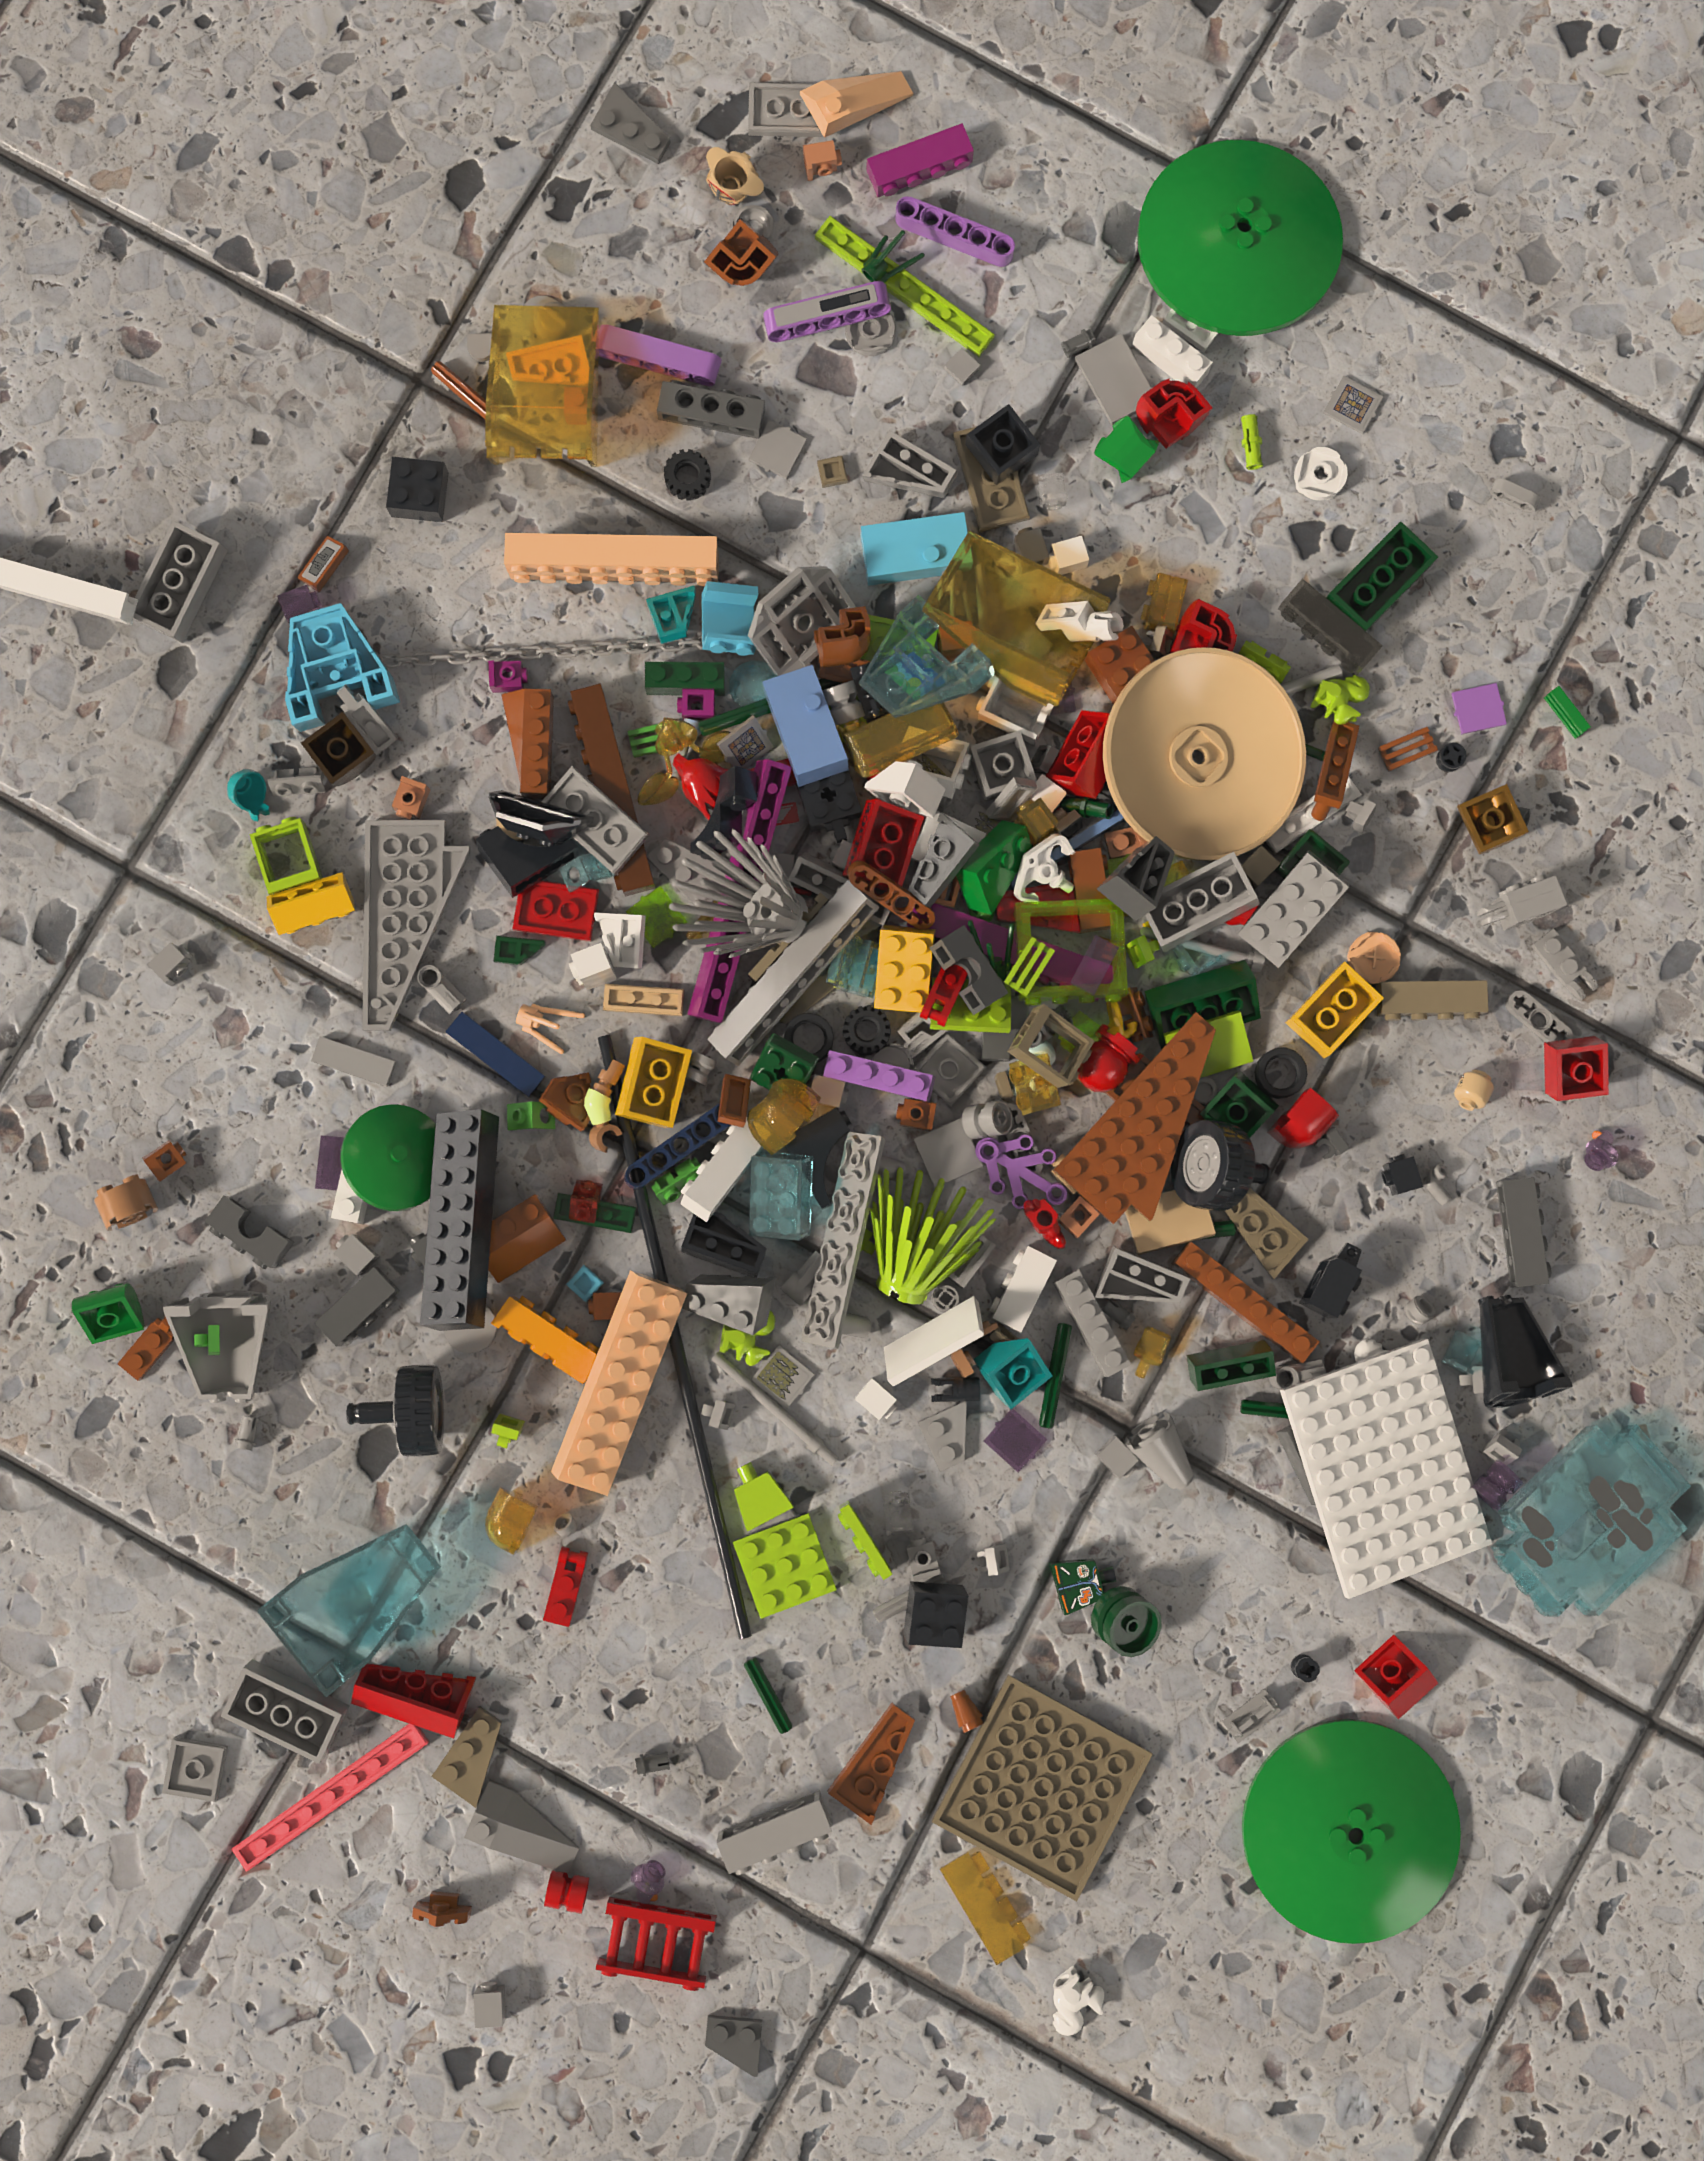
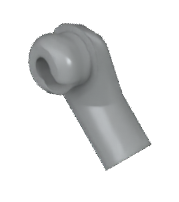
M1437 1165L1429 1170L1426 1187L1438 1203L1443 1206L1452 1197L1443 1188L1444 1178L1448 1173L1447 1169L1443 1165Z

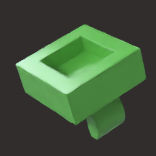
M208 1325V1334H194V1346L208 1347L209 1355H220L219 1325Z

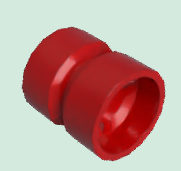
M552 1870L547 1886L544 1907L559 1910L562 1906H565L568 1912L582 1914L590 1877L574 1875L572 1878H569L565 1872Z

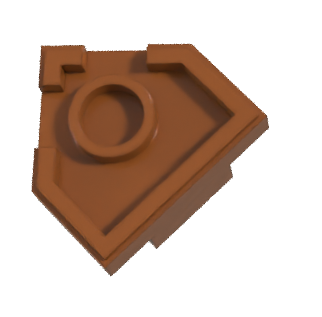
M589 1072L552 1079L539 1099L542 1104L547 1106L545 1111L564 1125L571 1124L580 1132L585 1130L590 1121L584 1106L586 1093L589 1088L591 1089Z
M432 1891L429 1902L417 1901L413 1907L412 1917L418 1921H423L424 1918H427L429 1924L434 1927L444 1926L450 1923L451 1920H455V1924H464L471 1916L472 1906L458 1905V1893Z

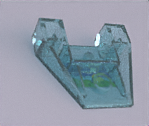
M919 594L899 612L859 681V685L894 718L974 693L995 674L991 660L973 644L950 663L926 641L938 629L941 622L937 611Z

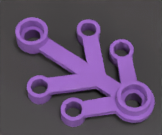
M1024 1133L1017 1139L999 1142L993 1137L982 1138L976 1145L975 1153L981 1162L987 1164L991 1181L989 1189L993 1194L1000 1195L1006 1188L1005 1181L999 1175L998 1162L1007 1168L1013 1193L1012 1204L1015 1208L1023 1209L1024 1205L1016 1203L1015 1198L1017 1196L1024 1197L1025 1201L1028 1200V1196L1023 1192L1020 1177L1046 1192V1198L1051 1204L1059 1205L1066 1200L1067 1188L1062 1183H1051L1027 1168L1028 1166L1042 1163L1047 1165L1054 1163L1057 1156L1054 1149L1047 1147L1040 1153L1012 1159L1004 1154V1152L1019 1148L1022 1150L1031 1149L1034 1139L1030 1134ZM1027 1137L1030 1139L1031 1144L1023 1146L1021 1139ZM988 1145L992 1146L994 1149V1153L990 1155L986 1154L984 1151V1147ZM1051 1152L1053 1159L1045 1160L1043 1154ZM994 1182H1000L1002 1184V1189L1000 1191L994 1190ZM1059 1188L1062 1191V1195L1055 1197L1052 1194V1190Z

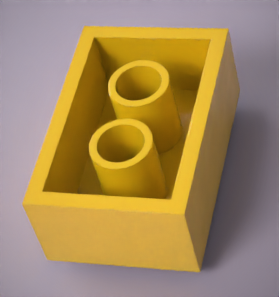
M892 925L881 927L874 1008L921 1013L931 991L934 954L930 947L935 944L936 929L919 930L914 927Z
M1343 962L1285 1023L1324 1059L1336 1050L1384 997L1346 962Z
M635 1037L615 1115L662 1128H673L692 1050L646 1037Z

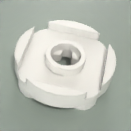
M1316 447L1302 455L1294 471L1297 491L1310 499L1319 501L1333 499L1345 485L1348 475L1347 466L1340 459V455L1335 450L1327 447ZM1322 468L1327 478L1318 479L1314 472Z

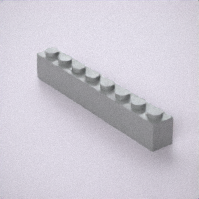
M847 880L844 885L838 888L831 900L819 910L809 925L805 926L800 936L785 948L783 954L766 970V973L756 985L749 989L748 994L741 1002L733 1007L731 1013L714 1029L707 1040L725 1059L739 1066L877 911L879 906Z

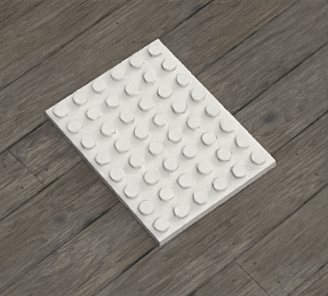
M1428 1339L1409 1343L1280 1390L1345 1598L1356 1597L1492 1545Z

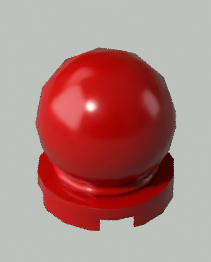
M1102 1024L1095 1032L1098 1041H1094L1090 1048L1092 1050L1090 1057L1086 1062L1081 1063L1077 1070L1079 1072L1078 1078L1086 1088L1101 1093L1112 1091L1122 1084L1128 1073V1064L1136 1066L1143 1057L1142 1054L1135 1053L1138 1048L1119 1032L1115 1036L1107 1032L1109 1026Z

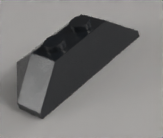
M504 790L489 792L488 798L495 816L506 830L515 832L516 837L522 839H539V844L545 846H554L555 843L568 840L593 823L594 820L592 816Z

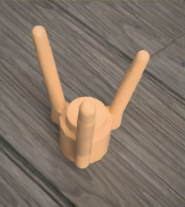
M523 1004L516 1018V1023L523 1026L522 1031L530 1033L558 1053L563 1054L564 1050L533 1028H538L540 1024L555 1029L560 1028L559 1024L544 1019L542 1013L585 1018V1014L541 1007L536 1004H532L531 1007Z

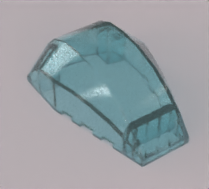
M405 1524L301 1574L259 1608L257 1612L322 1694L328 1697L375 1658L439 1571L441 1565L412 1529Z

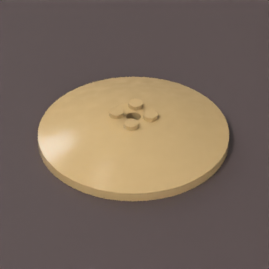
M1204 647L1190 648L1159 658L1139 671L1127 683L1115 701L1108 717L1103 741V763L1111 796L1126 822L1137 834L1147 842L1157 836L1175 852L1174 856L1196 861L1218 860L1232 852L1236 856L1248 852L1265 842L1282 826L1293 810L1301 792L1306 769V745L1302 724L1294 704L1284 688L1269 672L1254 661L1231 651ZM1194 750H1199L1203 754V761L1200 764L1195 763L1192 759Z

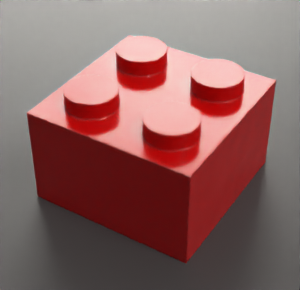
M1596 1036L1544 1042L1545 1094L1556 1101L1609 1095L1608 1043Z

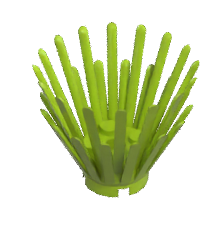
M901 1167L897 1169L895 1197L889 1194V1171L885 1168L883 1185L882 1177L878 1174L879 1218L877 1204L874 1201L872 1202V1209L870 1208L879 1269L876 1285L879 1290L890 1296L891 1291L899 1294L898 1301L908 1304H923L929 1292L980 1250L977 1248L982 1244V1241L976 1242L973 1246L971 1245L997 1218L991 1219L976 1234L993 1214L994 1209H989L975 1226L967 1230L946 1255L983 1204L984 1199L982 1197L978 1198L962 1221L958 1220L955 1224L949 1225L967 1191L966 1187L962 1186L946 1214L943 1210H940L933 1219V1214L945 1185V1180L940 1178L933 1191L917 1234L924 1209L922 1202L917 1204L923 1171L918 1170L916 1172L909 1206L904 1208L903 1213L904 1201L901 1196L904 1171Z

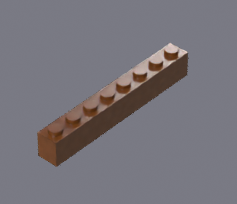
M601 683L570 691L572 699L567 701L571 716H577L578 724L574 725L578 741L583 740L585 749L581 750L584 765H590L592 773L587 775L588 779L638 823ZM644 843L618 872V875H614L617 890H623L625 897L656 889Z

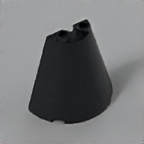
M1505 1295L1494 1299L1493 1296H1487L1478 1300L1480 1308L1483 1401L1487 1408L1515 1406L1527 1403L1529 1400L1538 1397L1545 1398L1573 1387L1570 1378L1523 1297L1512 1298L1511 1295Z

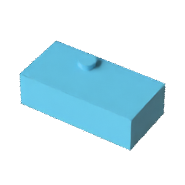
M964 512L861 526L860 537L868 586L942 576V572L946 570H958L962 573L971 571L972 559Z

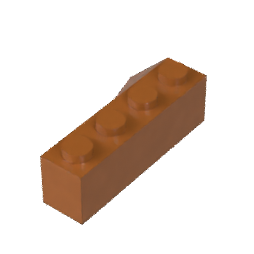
M520 689L501 694L520 780V793L522 796L531 799H544L551 789L554 711L551 689Z

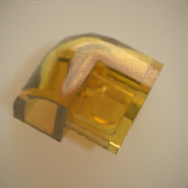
M780 1079L774 1082L768 1095L762 1102L748 1112L747 1121L753 1137L766 1151L773 1155L796 1137L794 1132L797 1131L804 1120L806 1122L811 1120L821 1097L810 1087L797 1080Z
M500 1487L487 1511L485 1530L493 1544L514 1556L518 1552L529 1530L528 1526L539 1506L521 1498L522 1494L515 1490L508 1491Z

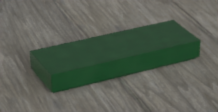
M558 1193L553 1219L632 1233L637 1207Z

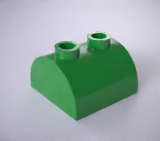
M129 1283L116 1284L114 1287L101 1291H91L72 1300V1313L92 1344L144 1330L142 1308L134 1288Z

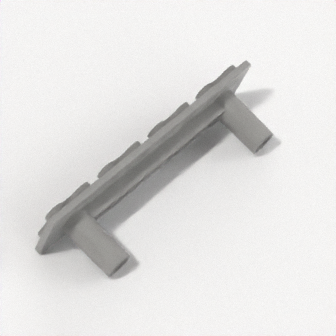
M848 1132L829 1218L826 1223L823 1245L820 1250L819 1265L815 1273L807 1316L803 1326L802 1342L838 1349L842 1334L865 1338L870 1332V1320L867 1317L847 1313L878 1174L883 1178L884 1169L886 1168L889 1171V1180L896 1181L897 1169L899 1167L903 1169V1177L906 1171L904 1162L882 1155L885 1137Z

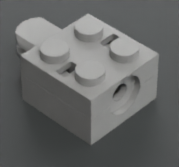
M1546 874L1540 875L1523 884L1524 887H1522L1521 883H1518L1498 893L1500 897L1492 902L1493 905L1476 911L1478 917L1494 911L1497 913L1481 920V926L1500 921L1503 931L1553 914L1567 906L1556 875L1547 878Z

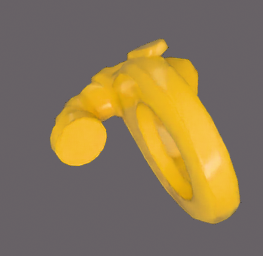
M1114 996L1107 997L1106 1006L1110 1021L1108 1024L1110 1029L1107 1032L1114 1036L1119 1032L1126 1039L1130 1038L1137 1031L1138 1022L1128 1023V1029L1124 1030L1122 1014L1117 1000Z

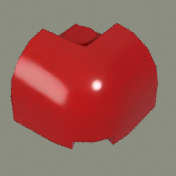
M1166 379L1141 396L1137 403L1136 412L1139 423L1145 433L1152 432L1164 448L1167 449L1180 439L1183 440L1206 419L1213 407L1190 382L1186 384Z
M1200 599L1195 600L1187 608L1177 626V635L1169 653L1202 647L1233 652L1237 634H1235L1234 625L1229 619L1230 615Z
M1310 1087L1302 1093L1288 1111H1285L1267 1133L1288 1148L1300 1149L1310 1146L1322 1138L1339 1115L1323 1097Z

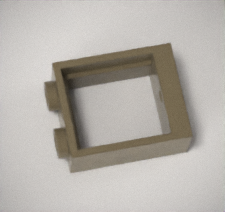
M1042 1004L1032 1009L1007 1052L1055 1087L1060 1088L1073 1084L1079 1075L1077 1070L1081 1063L1086 1062L1092 1053L1090 1048L1094 1040L1051 1008ZM1044 1024L1075 1046L1060 1073L1028 1051Z

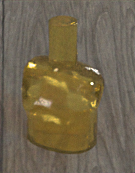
M1150 1326L1145 1327L1133 1353L1136 1358L1140 1359L1135 1372L1136 1376L1145 1378L1150 1365H1161L1171 1340L1170 1335Z

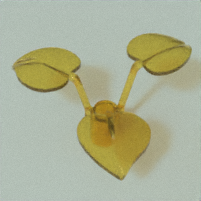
M664 717L663 721L655 729L658 735L655 748L658 754L664 756L667 772L666 774L662 772L655 773L644 783L638 796V804L643 806L659 804L667 801L676 793L679 781L676 777L672 776L673 772L669 756L676 754L679 750L682 751L685 747L690 746L697 753H701L698 758L708 759L716 764L725 761V756L717 743L731 732H715L704 740L702 747H698L694 744L698 732L693 725L682 720Z

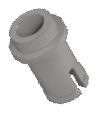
M242 1416L238 1440L235 1439L237 1443L236 1448L253 1450V1445L256 1446L254 1439L259 1418Z

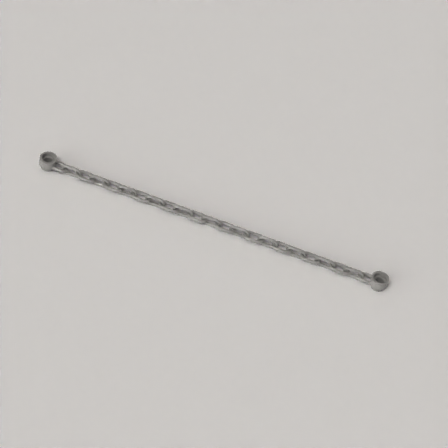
M702 636L698 637L697 640H684L683 638L674 640L680 641L678 643L680 647L667 648L668 643L661 644V642L637 639L629 640L626 644L615 645L610 641H603L581 647L574 643L558 644L555 648L546 649L534 645L523 646L519 650L507 651L505 648L500 647L488 648L484 652L471 653L469 650H452L444 655H436L433 652H417L409 657H400L398 654L379 655V658L383 663L382 658H394L393 662L396 664H385L386 668H396L400 664L413 663L415 666H432L440 661H448L451 664H467L474 659H484L487 662L491 660L501 662L505 661L508 657H520L522 660H537L542 658L543 655L572 658L576 657L579 653L606 656L613 654L614 651L640 654L647 653L650 649H662L665 652L682 651L685 647L696 646L702 650ZM644 643V649L631 650L633 648L631 644ZM609 645L607 647L609 651L596 652L597 647L595 646ZM574 647L571 650L573 654H560L562 650L559 648ZM538 649L536 650L537 656H525L526 652L524 650ZM502 651L500 653L502 658H490L491 654L488 653ZM453 654H465L467 660H454L455 656ZM417 656H430L429 660L431 662H419Z

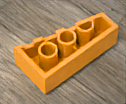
M523 1295L520 1299L509 1296L491 1324L497 1328L502 1326L512 1338L523 1344H528L533 1352L546 1360L550 1359L553 1361V1365L580 1383L586 1384L599 1347L590 1341L584 1344L578 1340L579 1334L570 1327L565 1326L562 1329L556 1325L557 1319L546 1311L540 1314L533 1309L535 1304Z

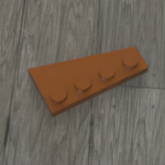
M892 1702L827 1790L829 1795L870 1825L874 1821L879 1803L881 1804L885 1794L884 1791L890 1777L893 1775L896 1762L903 1751L915 1719Z

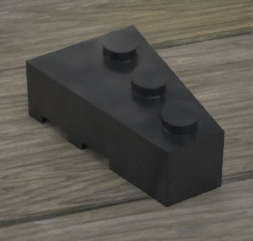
M717 1211L713 1213L707 1222L693 1214L681 1246V1252L747 1276H754V1278L758 1277L767 1250L766 1247Z

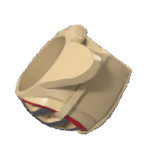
M713 147L707 152L706 158L710 171L706 181L718 200L727 205H735L742 202L748 195L758 196L763 192L764 184L750 161L751 156L746 152H726L719 147Z

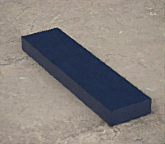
M463 1012L458 1015L446 1030L448 1035L529 1098L545 1079L542 1073Z

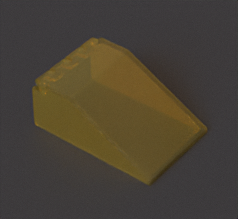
M494 305L485 416L487 459L493 465H499V458H510V448H514L515 458H537V448H541V459H563V449H567L568 459L587 460L591 467H597L599 308Z
M969 531L923 606L922 611L1007 687L1047 707L1048 703L1054 706L1060 704L1067 691L1066 689L1069 688L1077 673V669L1082 665L1094 641L1071 642L1061 629L1040 631L1036 622L1046 604L1088 601L1095 612L1108 610L1111 599Z

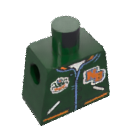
M1093 1558L1049 1562L1061 1610L1064 1615H1069L1097 1602L1100 1596L1104 1594L1102 1586L1117 1582L1113 1566L1097 1569Z

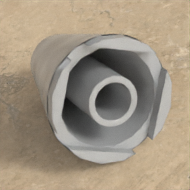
M1167 1412L1163 1413L1165 1417L1158 1418L1157 1415L1151 1416L1131 1431L1134 1436L1130 1440L1126 1437L1125 1445L1171 1489H1184L1192 1482L1193 1471L1173 1418Z

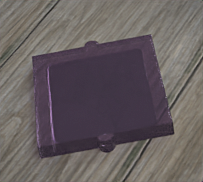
M1011 1409L1000 1422H995L996 1427L983 1440L1018 1473L1030 1459L1036 1457L1035 1453L1047 1441L1039 1431L1014 1409Z

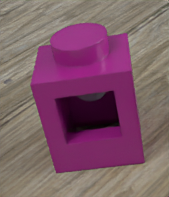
M488 661L489 687L492 693L513 692L524 689V683H528L527 667L523 668L521 661ZM504 672H513L509 678L503 676Z
M682 689V697L677 698V712L682 713L683 720L684 718L705 720L715 716L714 690ZM698 703L701 705V709L692 710V706Z

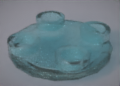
M751 660L742 663L733 671L730 678V695L739 707L764 699L766 697L762 681L777 677L778 675L763 661Z

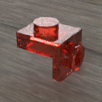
M576 1180L570 1201L569 1219L595 1223L603 1184L590 1180Z

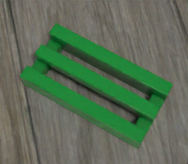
M1560 686L1544 697L1545 701L1575 739L1591 728Z

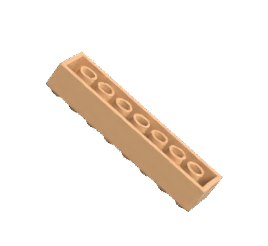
M505 533L504 565L510 579H514L518 583L540 580L542 583L551 584L555 583L556 580H566L570 584H580L582 581H592L595 584L619 581L620 584L631 585L634 584V581H641L647 585L671 582L672 585L683 586L686 585V582H697V585L705 586L707 581L718 582L719 549L717 536Z
M630 1270L551 1472L558 1480L608 1496L687 1296V1293L679 1287Z

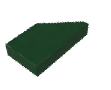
M496 935L493 962L522 965L546 945V941Z

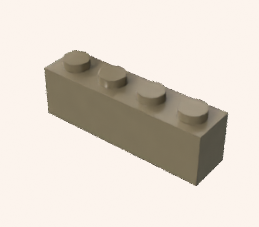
M1487 980L1380 982L1376 985V991L1384 997L1376 1006L1377 1017L1385 1016V1021L1401 1020V1016H1411L1413 1021L1427 1020V1016H1437L1438 1020H1453L1454 1016L1464 1015V1020L1480 1019V1015L1488 1012Z

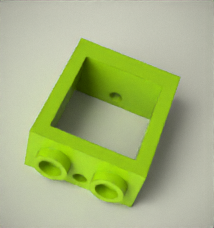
M289 817L283 819L279 825L273 827L271 825H264L258 827L255 833L249 834L269 895L323 878L306 823L301 818ZM299 832L311 869L275 881L264 843Z

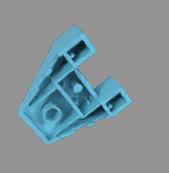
M341 603L290 618L288 652L290 653L289 667H287L288 686L285 701L291 724L298 731L302 732L325 725L319 700L337 695V690L345 684L351 690L364 687L367 701L375 710L400 703L393 676Z

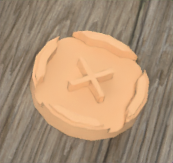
M1367 932L1356 938L1351 944L1347 960L1348 965L1369 984H1379L1391 979L1399 970L1401 953L1395 940L1387 934Z

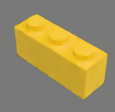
M343 872L266 896L267 910L278 935L284 933L291 934L300 928L309 925H319L325 920L334 917H344L350 912L355 911L354 898Z

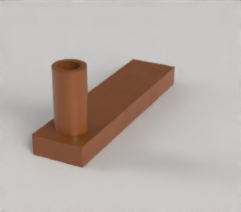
M1335 721L1331 725L1314 797L1316 804L1311 812L1315 820H1325L1331 807L1339 809L1343 802L1359 725L1349 722L1339 725Z

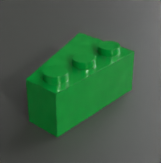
M1003 820L978 843L979 847L956 875L968 909L990 915L995 911L1019 871L1022 856L1033 848L1026 826Z

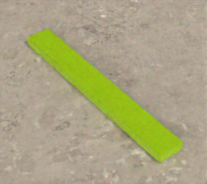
M832 216L827 218L815 234V239L861 273V269L864 267L863 264L876 249ZM888 257L884 259L889 267L886 270L887 273L899 266ZM905 269L885 282L887 291L976 356L980 357L994 339V333Z

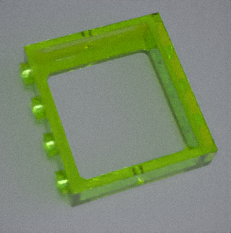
M1109 899L1015 903L1014 919L1017 960L1031 939L1030 917L1109 913L1113 982L1110 984L1042 987L1033 985L1027 997L1018 992L1019 1001H1025L1027 1006L1041 1005L1042 1000H1052V1004H1067L1068 999H1079V1003H1093L1095 998H1105V1002L1121 1001V997H1125L1128 994L1123 910ZM1032 948L1017 970L1018 979L1032 958ZM1033 967L1020 987L1025 989L1033 977Z

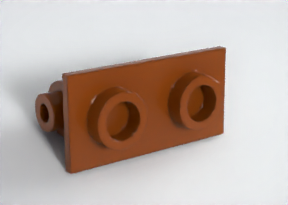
M1137 987L1127 988L1129 994H1127L1126 990L1116 993L1118 997L1116 1000L1122 1016L1128 1014L1132 1016L1131 1019L1123 1021L1126 1030L1128 1029V1023L1138 1022L1137 1031L1129 1039L1136 1043L1143 1040L1142 1035H1144V1038L1154 1037L1152 1033L1154 1030L1153 1021L1149 1015L1146 1016L1143 1007L1146 1005L1143 993L1140 990L1138 991Z

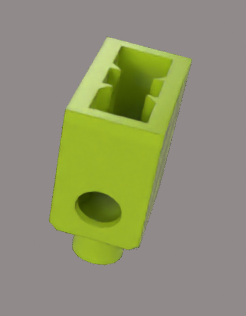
M751 1462L737 1468L743 1484L734 1488V1492L747 1532L794 1507L791 1500L769 1471L757 1475Z

